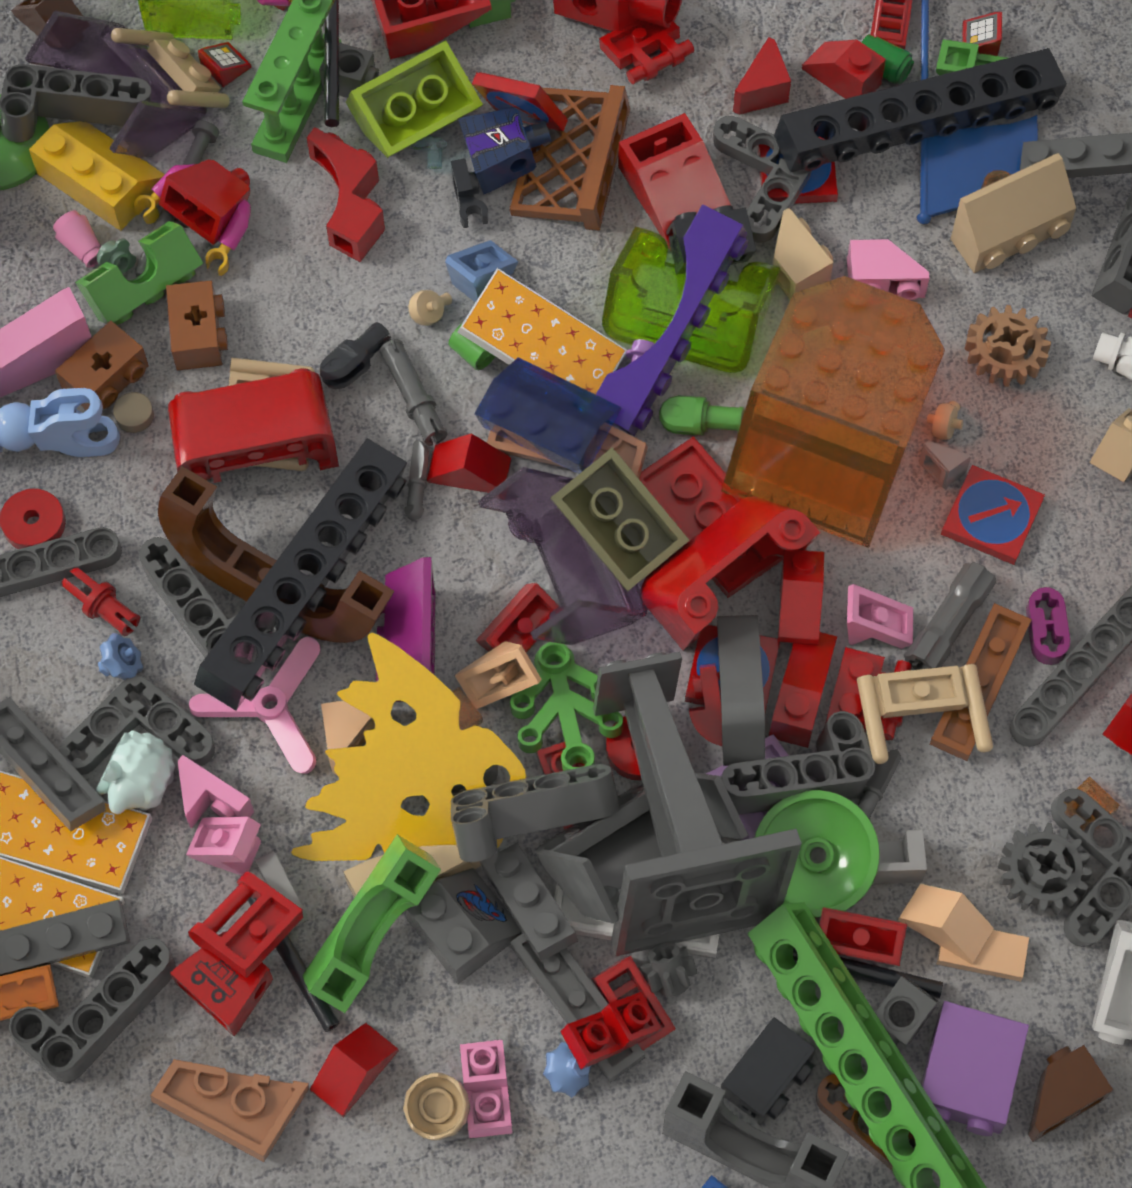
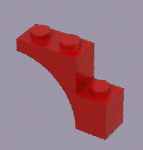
M314 127L306 137L310 159L318 163L330 174L339 190L335 211L326 225L329 246L361 262L385 231L383 210L376 202L366 198L379 182L377 160L366 150H357L347 145L336 134L331 132L325 133Z

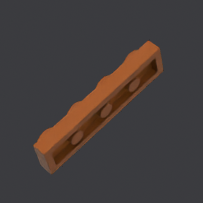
M995 603L966 665L975 664L977 667L987 717L1032 620ZM964 707L962 710L944 711L929 745L968 761L976 744L968 707Z

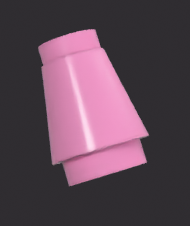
M76 210L62 215L53 225V230L56 232V240L88 268L96 266L98 264L97 253L101 245L87 217L80 215Z

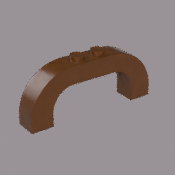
M182 466L161 494L159 500L158 517L162 530L175 550L194 569L215 584L247 602L277 560L232 534L218 519L213 508V499L217 486ZM359 570L348 588H324L327 591L326 597L316 612L310 609L303 617L307 622L301 633L320 640L337 643L360 640L369 634L392 598L394 590ZM279 599L285 604H293L288 599Z

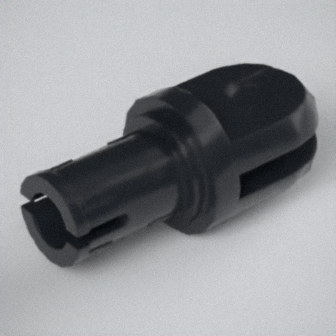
M375 322L356 340L346 339L342 341L320 364V376L324 384L331 389H342L351 385L362 374L366 373L371 366L370 358L380 350L383 344L391 340V336H388L390 333L386 327L379 322Z

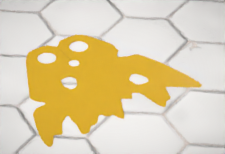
M370 633L367 638L379 680L377 682L353 681L350 683L349 688L338 691L337 695L341 700L373 718L375 729L364 731L366 745L334 748L325 751L327 756L335 761L334 772L338 775L339 780L323 786L320 794L311 797L305 805V808L308 810L325 812L343 818L346 822L333 830L312 833V844L293 848L291 854L311 861L367 860L372 856L377 844L382 846L385 853L397 834L417 847L457 845L451 823L452 788L457 784L463 785L466 791L486 787L483 780L486 769L493 765H500L506 768L510 775V782L525 779V769L516 755L493 731L475 725L461 730L459 728L460 700L426 667L401 648L375 633ZM401 700L411 706L416 712L415 721L403 726L393 720L391 710L395 701ZM423 795L430 803L424 816L412 815L401 808L402 801L410 796ZM503 838L497 839V848L501 845Z

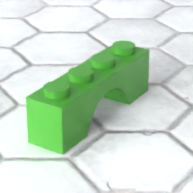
M398 834L396 835L302 975L309 993L346 1013L369 979L374 955L391 925L408 908L418 906L440 873L441 868L432 855Z

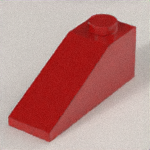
M820 632L818 645L793 643L772 717L769 736L774 735L779 741L805 748L809 747L838 636Z

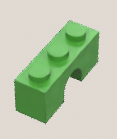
M168 221L138 241L146 255V267L139 277L127 280L117 265L105 262L75 282L99 321L107 324L111 320L116 325H119L130 319L134 314L132 310L145 303L148 305L163 297L166 285H172L175 282L176 284L184 283L196 274L194 269L204 263L180 224Z

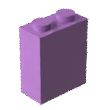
M948 1001L943 1002L938 1013L921 1085L946 1124L950 1120L966 1124L968 1131L981 1136H992L993 1133H1001L1008 1118L1029 1028L1028 1024Z

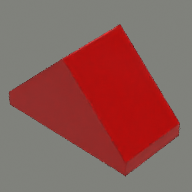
M767 38L735 89L734 113L740 115L789 103L791 79L775 39Z
M471 433L435 445L427 483L504 495L512 459Z
M364 1023L333 1046L310 1091L344 1118L398 1053L399 1049L367 1023Z

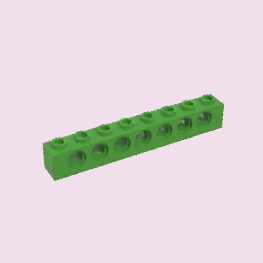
M805 902L782 904L747 933L755 945L754 951L757 957L768 966L777 980L776 985L781 995L790 1001L797 1012L802 1029L813 1038L822 1052V1060L825 1066L837 1076L842 1084L848 1103L860 1113L867 1124L870 1138L876 1146L883 1150L892 1164V1171L897 1181L906 1188H938L932 1178L934 1170L940 1178L939 1188H987ZM794 948L796 949L798 954L797 964L793 959ZM816 984L820 987V1000L815 993ZM839 1020L844 1026L843 1037L838 1030ZM862 1056L867 1062V1073L863 1071L861 1066ZM885 1094L891 1100V1111L885 1105ZM909 1131L913 1134L915 1138V1149H913L909 1143Z

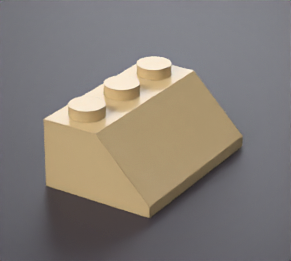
M1060 154L1052 155L960 198L951 241L973 273L984 268L993 269L1003 263L1006 258L1018 252L1025 254L1035 248L1039 242L1050 237L1052 239L1059 238L1070 229L1076 205L1063 158Z

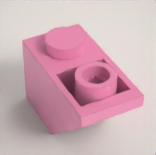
M850 240L847 255L849 299L875 301L881 298H899L903 301H911L917 298H925L930 279L929 271L890 240Z

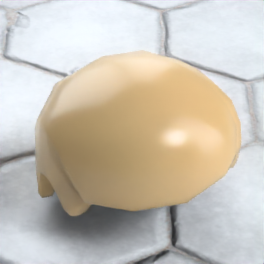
M430 1073L416 1079L406 1091L403 1110L410 1128L415 1133L429 1140H442L456 1135L466 1124L470 1111L468 1093L458 1080L443 1073Z

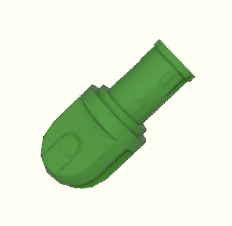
M678 395L669 397L662 403L659 410V419L667 431L675 434L704 436L705 432H708L709 429L742 432L745 422V408L711 406L706 397Z

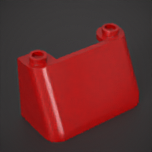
M300 368L292 371L290 374L200 392H181L168 404L177 472L183 466L203 479L213 478L214 483L222 482L220 472L294 457L298 458L299 466L307 464L306 458L316 460L319 463L320 471L339 467L321 377L318 373L312 372L309 369Z
M746 497L653 570L642 583L640 589L641 599L644 605L684 651L700 637V631L709 625L717 615L718 600L706 585L709 580L749 548L760 561L769 556L783 558L784 550H807L821 532L800 511L759 497Z

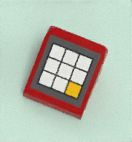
M993 12L964 20L962 23V42L979 44V54L998 56L1002 41V12Z
M229 42L203 47L198 50L200 64L211 72V76L223 88L251 68V64Z

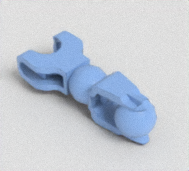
M87 388L59 389L43 400H32L30 406L24 403L13 402L0 408V452H2L3 447L10 451L19 452L29 449L36 444L40 451L53 450L75 457L104 456L112 453L117 448L120 432L109 417L102 416L103 405L101 400L93 390ZM83 403H90L88 410L84 413L76 409ZM108 432L106 438L98 442L92 441L89 438V433Z

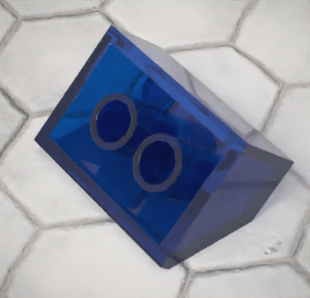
M518 357L492 380L474 414L482 427L580 474L594 461L621 411V406Z

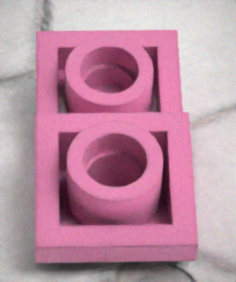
M503 1040L460 1044L463 1084L470 1102V1111L467 1118L469 1138L513 1134Z

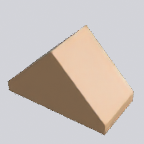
M506 641L455 675L475 710L534 686L542 680L522 645Z
M345 701L321 704L327 749L363 746L366 743L364 731L375 729L373 718ZM328 757L332 772L336 774L334 772L335 761Z
M924 884L919 885L898 921L907 923V926L971 965L994 930L993 926L963 893Z

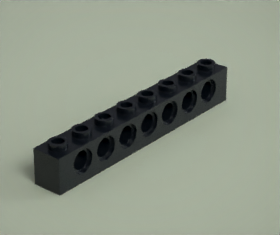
M1050 48L783 114L780 117L774 137L790 173L803 169L805 171H812L826 163L834 161L847 162L857 155L869 152L874 154L882 153L892 146L904 143L913 145L924 138L935 135L948 136L962 128L970 126L979 128L985 126L990 121L1001 118L1014 119L1025 112L1037 109L1039 111H1046L1058 103L1067 83Z
M368 438L364 441L202 661L194 682L196 687L237 711L245 698L249 701L255 698L264 683V680L260 678L267 668L273 671L277 667L286 651L282 648L288 638L292 641L297 639L307 620L303 619L309 609L313 612L317 611L326 597L327 591L324 588L329 581L336 583L348 564L344 561L350 552L354 555L359 552L368 536L364 533L369 525L376 527L387 510V507L384 505L389 497L396 500L407 482L402 477L407 465L405 460ZM362 487L369 488L372 491H367ZM342 514L349 515L353 519L346 518ZM321 542L330 543L334 547L325 546ZM300 570H307L313 575H306ZM279 599H288L293 604H285ZM257 628H267L272 634H265ZM236 657H244L248 659L251 663H241L236 659Z

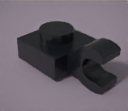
M465 158L451 161L452 182L459 206L461 225L463 228H468V216L473 213L481 216L483 224H488V208L486 204L474 197L475 194L480 193L475 171H468Z

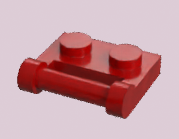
M246 871L237 880L238 886L203 923L197 922L188 931V934L199 947L205 950L208 949L245 978H248L304 917L303 909L253 873ZM250 897L257 899L222 937L216 934Z

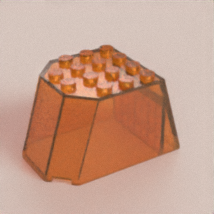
M846 276L793 293L751 388L721 492L741 499L755 496L800 511L810 519L817 529L869 548L932 393L945 353V348L921 304Z

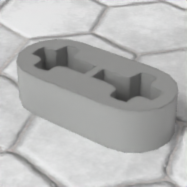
M272 851L256 859L255 863L264 882L303 909L275 852ZM303 909V917H304V918H303L296 926H298V925H300V924H302V923L308 921V917H307V915H306L304 909Z

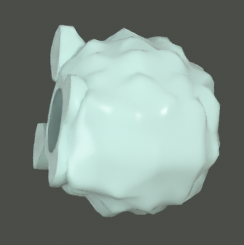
M133 730L129 733L124 732L95 789L99 795L108 793V804L112 813L121 814L123 811L133 808L146 811L160 805L167 786L174 780L175 764L172 760V749L164 745L161 739L151 733L140 734Z

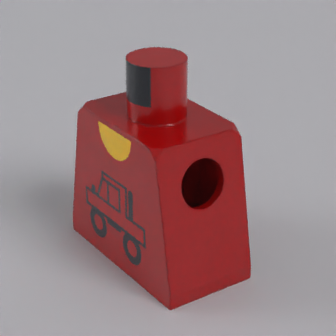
M227 931L222 932L219 936L222 937ZM202 948L170 972L176 985L233 1036L239 1032L273 980L270 969L263 962L248 978H245L208 949Z

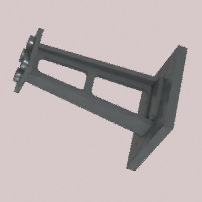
M680 651L669 654L664 652L653 653L644 659L628 662L616 660L608 663L606 666L599 667L593 705L594 715L599 716L625 711L661 853L660 858L625 865L616 911L619 920L614 922L611 938L615 956L652 949L662 943L675 944L757 926L784 903L802 845L797 829L726 844L722 843L667 702L674 701L682 663Z

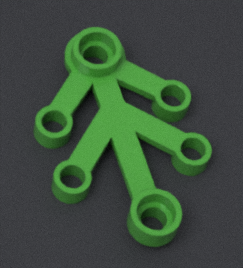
M557 641L548 642L539 649L534 659L535 669L542 680L534 686L513 694L510 699L511 713L514 717L518 719L530 718L535 712V698L551 681L553 694L529 725L523 726L518 731V746L525 753H535L540 750L543 745L542 735L555 718L559 716L566 746L561 754L563 771L580 768L572 767L575 763H583L585 766L595 765L594 751L590 746L582 743L575 712L598 724L600 733L607 738H614L622 733L623 717L620 712L595 716L593 711L594 702L570 690L567 679L590 689L591 698L594 701L598 675L575 664L574 654L565 644ZM554 661L560 662V664L550 665V663ZM526 702L529 704L525 708H518L516 706L518 703ZM607 721H615L618 724H616L613 727H608L604 723ZM528 736L537 738L533 742L524 741V738Z

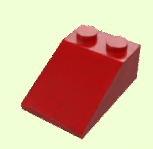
M371 0L390 60L424 51L492 10L490 0Z

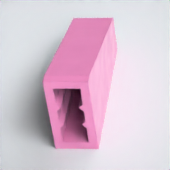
M70 287L61 290L0 329V398L56 374L55 370L92 338L85 317Z

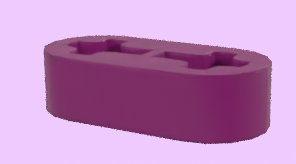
M1049 587L1039 588L1032 593L1026 606V617L1032 619L1028 627L1032 654L1037 661L1046 665H1054L1064 659L1070 647L1066 605L1063 596L1057 590ZM1041 601H1046L1048 607H1054L1050 613L1049 620H1045L1043 608H1038ZM1047 632H1051L1053 644H1059L1055 652L1050 651L1048 645H1042L1046 639Z

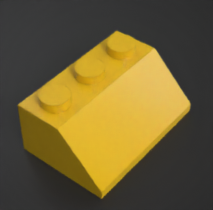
M77 121L53 124L29 149L39 176L120 231L137 215L134 209L135 199L140 195H151L154 192L152 190L154 185L165 175L88 122Z

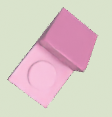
M855 584L848 586L847 629L849 644L854 645L869 638H874L900 649L910 646L913 643V607Z
M184 755L180 757L178 769L183 806L190 828L194 827L209 806L220 817L252 816L254 810L249 797Z
M250 817L202 818L186 855L200 862L243 875L246 871L249 872L261 844L260 838L256 836L261 824Z

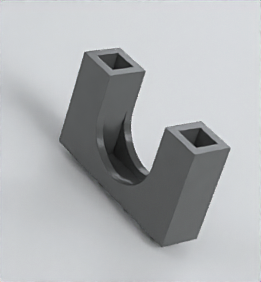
M687 1071L684 1072L665 1110L662 1134L769 1188L834 1187L849 1154L848 1151L807 1132L803 1143H792L771 1136L734 1115L724 1105L725 1090Z

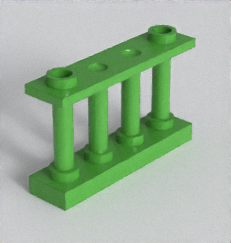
M335 0L292 1L242 101L243 106L264 113V119L251 143L253 153L284 163L288 162L322 92L319 72L324 60V34L322 33V26Z

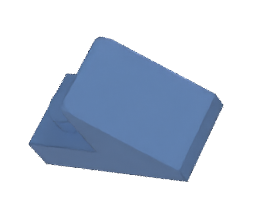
M491 240L450 254L445 261L452 284L474 302L477 301L497 268L511 275L519 262Z

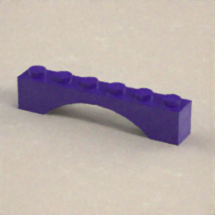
M702 204L683 238L686 251V280L682 298L673 320L660 339L642 356L627 366L606 375L588 407L591 413L614 424L634 437L639 429L643 431L647 427L653 416V410L650 408L658 395L662 397L668 390L672 382V376L669 374L677 361L681 363L686 358L691 348V342L688 340L696 327L700 329L705 324L710 314L708 305L715 293L719 295L724 290L730 275L727 271L734 259L740 260L748 246L749 240L746 239L748 234L743 224Z

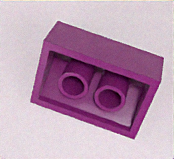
M423 557L385 575V586L394 590V593L382 612L384 613V626H377V635L401 648L435 675L436 589L432 557ZM376 671V682H377V681L379 680V678H378V674H377V671Z

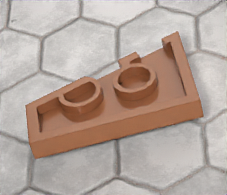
M174 1059L150 1096L153 1103L265 1162L308 1092L309 1083L299 1081L286 1083L270 1080V1076L254 1074L253 1076L226 1072L225 1068Z

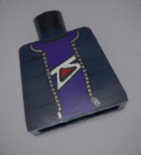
M516 108L459 118L483 195L534 171L537 166L531 148L552 142L545 120L524 127L519 111Z

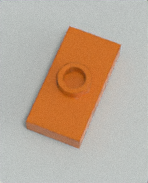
M51 964L0 976V1021L12 1018L15 1012L28 1006L36 1007L41 1011L59 1007Z

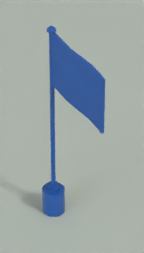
M922 0L921 80L928 78L929 0ZM1037 115L1010 124L963 128L948 136L942 137L938 135L924 138L921 141L920 214L916 216L917 221L925 225L931 221V217L958 210L960 198L1020 171L1023 142L1038 141Z

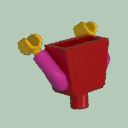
M211 159L192 165H174L152 188L154 192L151 195H140L135 199L134 209L137 215H139L144 209L149 208L144 213L143 219L146 224H152L156 222L160 215L157 207L159 204L212 245L220 242L219 248H213L207 252L205 261L206 268L208 269L213 260H222L223 263L218 269V275L222 276L229 269L227 256L231 249L235 251L248 228L251 205L248 202L251 191L249 187L250 178L242 168L228 171L218 162Z

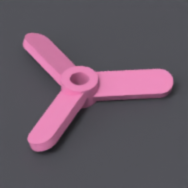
M312 637L300 639L269 686L260 689L252 701L245 698L237 711L209 694H197L189 701L191 714L196 717H258L268 725L292 769L301 774L310 773L316 765V757L289 712L287 702L320 653L319 643ZM270 701L277 702V705L272 709L264 707Z

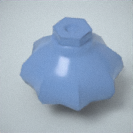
M112 633L107 641L100 645L102 659L98 662L99 671L106 677L111 675L112 677L126 680L127 678L135 677L137 673L143 670L141 651L134 646L131 638H123L117 633Z
M561 1042L555 1050L546 1053V1067L543 1075L549 1080L553 1092L565 1093L572 1098L580 1089L589 1085V1072L592 1065L581 1069L567 1043Z

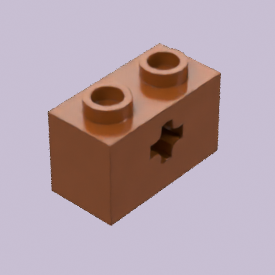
M212 280L166 285L171 352L177 371L222 366L221 351L228 350L226 328H219V318L225 317L223 295L215 294Z
M110 320L59 366L55 373L62 389H91L98 395L103 409L115 402L118 394L130 383L137 382L144 375L149 364L144 348ZM83 403L81 406L88 410L90 403Z

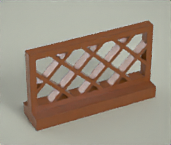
M610 85L609 92L542 87L552 101H562L568 105L567 108L562 110L567 118L575 114L582 123L567 133L555 130L560 135L559 138L545 147L540 145L531 148L535 163L545 158L552 168L538 177H535L530 172L517 179L509 209L511 216L583 222L586 230L600 231L618 160L619 142L623 140L630 112L625 86ZM590 104H601V111L589 119L580 111ZM589 131L594 137L593 142L579 149L573 140ZM567 144L574 154L557 163L551 154ZM581 161L586 167L585 173L571 180L564 171ZM559 175L566 185L549 194L543 187V184ZM536 189L544 197V199L534 205L522 204L523 198ZM571 192L577 196L576 209L560 208L556 203Z

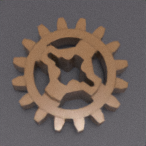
M1006 305L1004 313H999L995 307L990 308L988 317L980 313L977 316L976 323L970 325L967 334L965 350L969 351L968 364L978 363L976 374L979 376L985 372L989 373V383L993 384L997 378H1003L1005 387H1009L1011 379L1016 378L1020 385L1025 384L1027 374L1036 378L1040 367H1045L1051 346V341L1045 340L1048 332L1047 327L1037 328L1039 317L1034 316L1027 319L1025 317V308H1022L1018 314L1012 313L1010 305ZM991 332V336L987 337V341L983 343L984 336ZM1032 349L1031 356L1025 360L1024 355H1027L1028 350Z

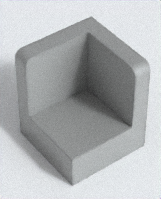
M923 829L906 830L902 841H879L880 861L873 884L920 883L923 881L927 871Z

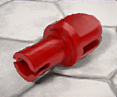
M79 568L70 570L75 577L92 589L87 596L66 578L62 581V587L84 603L82 607L83 614L91 619L103 618L118 630L122 636L131 634L134 630L125 624L122 619L125 618L137 627L141 617L116 599V588L109 582L98 584Z

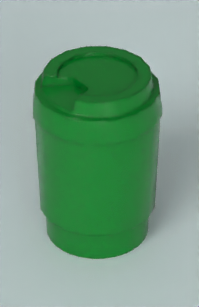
M868 34L861 43L886 59L883 78L893 84H902L907 79L914 65L912 53L880 37Z

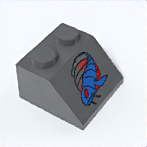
M474 868L437 880L430 886L418 906L410 907L405 911L409 924L457 984L461 983L510 945L512 940L522 934L510 912Z

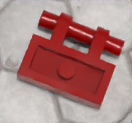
M638 20L620 31L614 30L599 38L600 49L620 70L630 64L635 66L626 72L629 82L633 85L641 80L649 81L655 78L658 71L669 65L675 67L683 63L685 57L695 51L689 39L679 44L675 42V40L680 38V27L674 21H672L669 28ZM658 49L662 51L661 54L653 58H650L648 56L649 54L657 51Z
M845 647L825 724L834 713L845 711L854 714L860 720L866 732L857 678L864 675L877 676L878 674L885 673L881 672L885 657ZM898 660L894 672L911 671L912 664L904 660ZM881 716L885 740L894 739L896 728L902 725L904 716L889 718Z

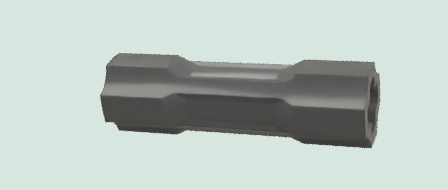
M974 561L972 563H965L950 585L948 595L924 630L919 632L904 655L905 661L911 663L915 670L942 667L951 653L953 643L974 611L983 604L996 584L995 575L979 563Z

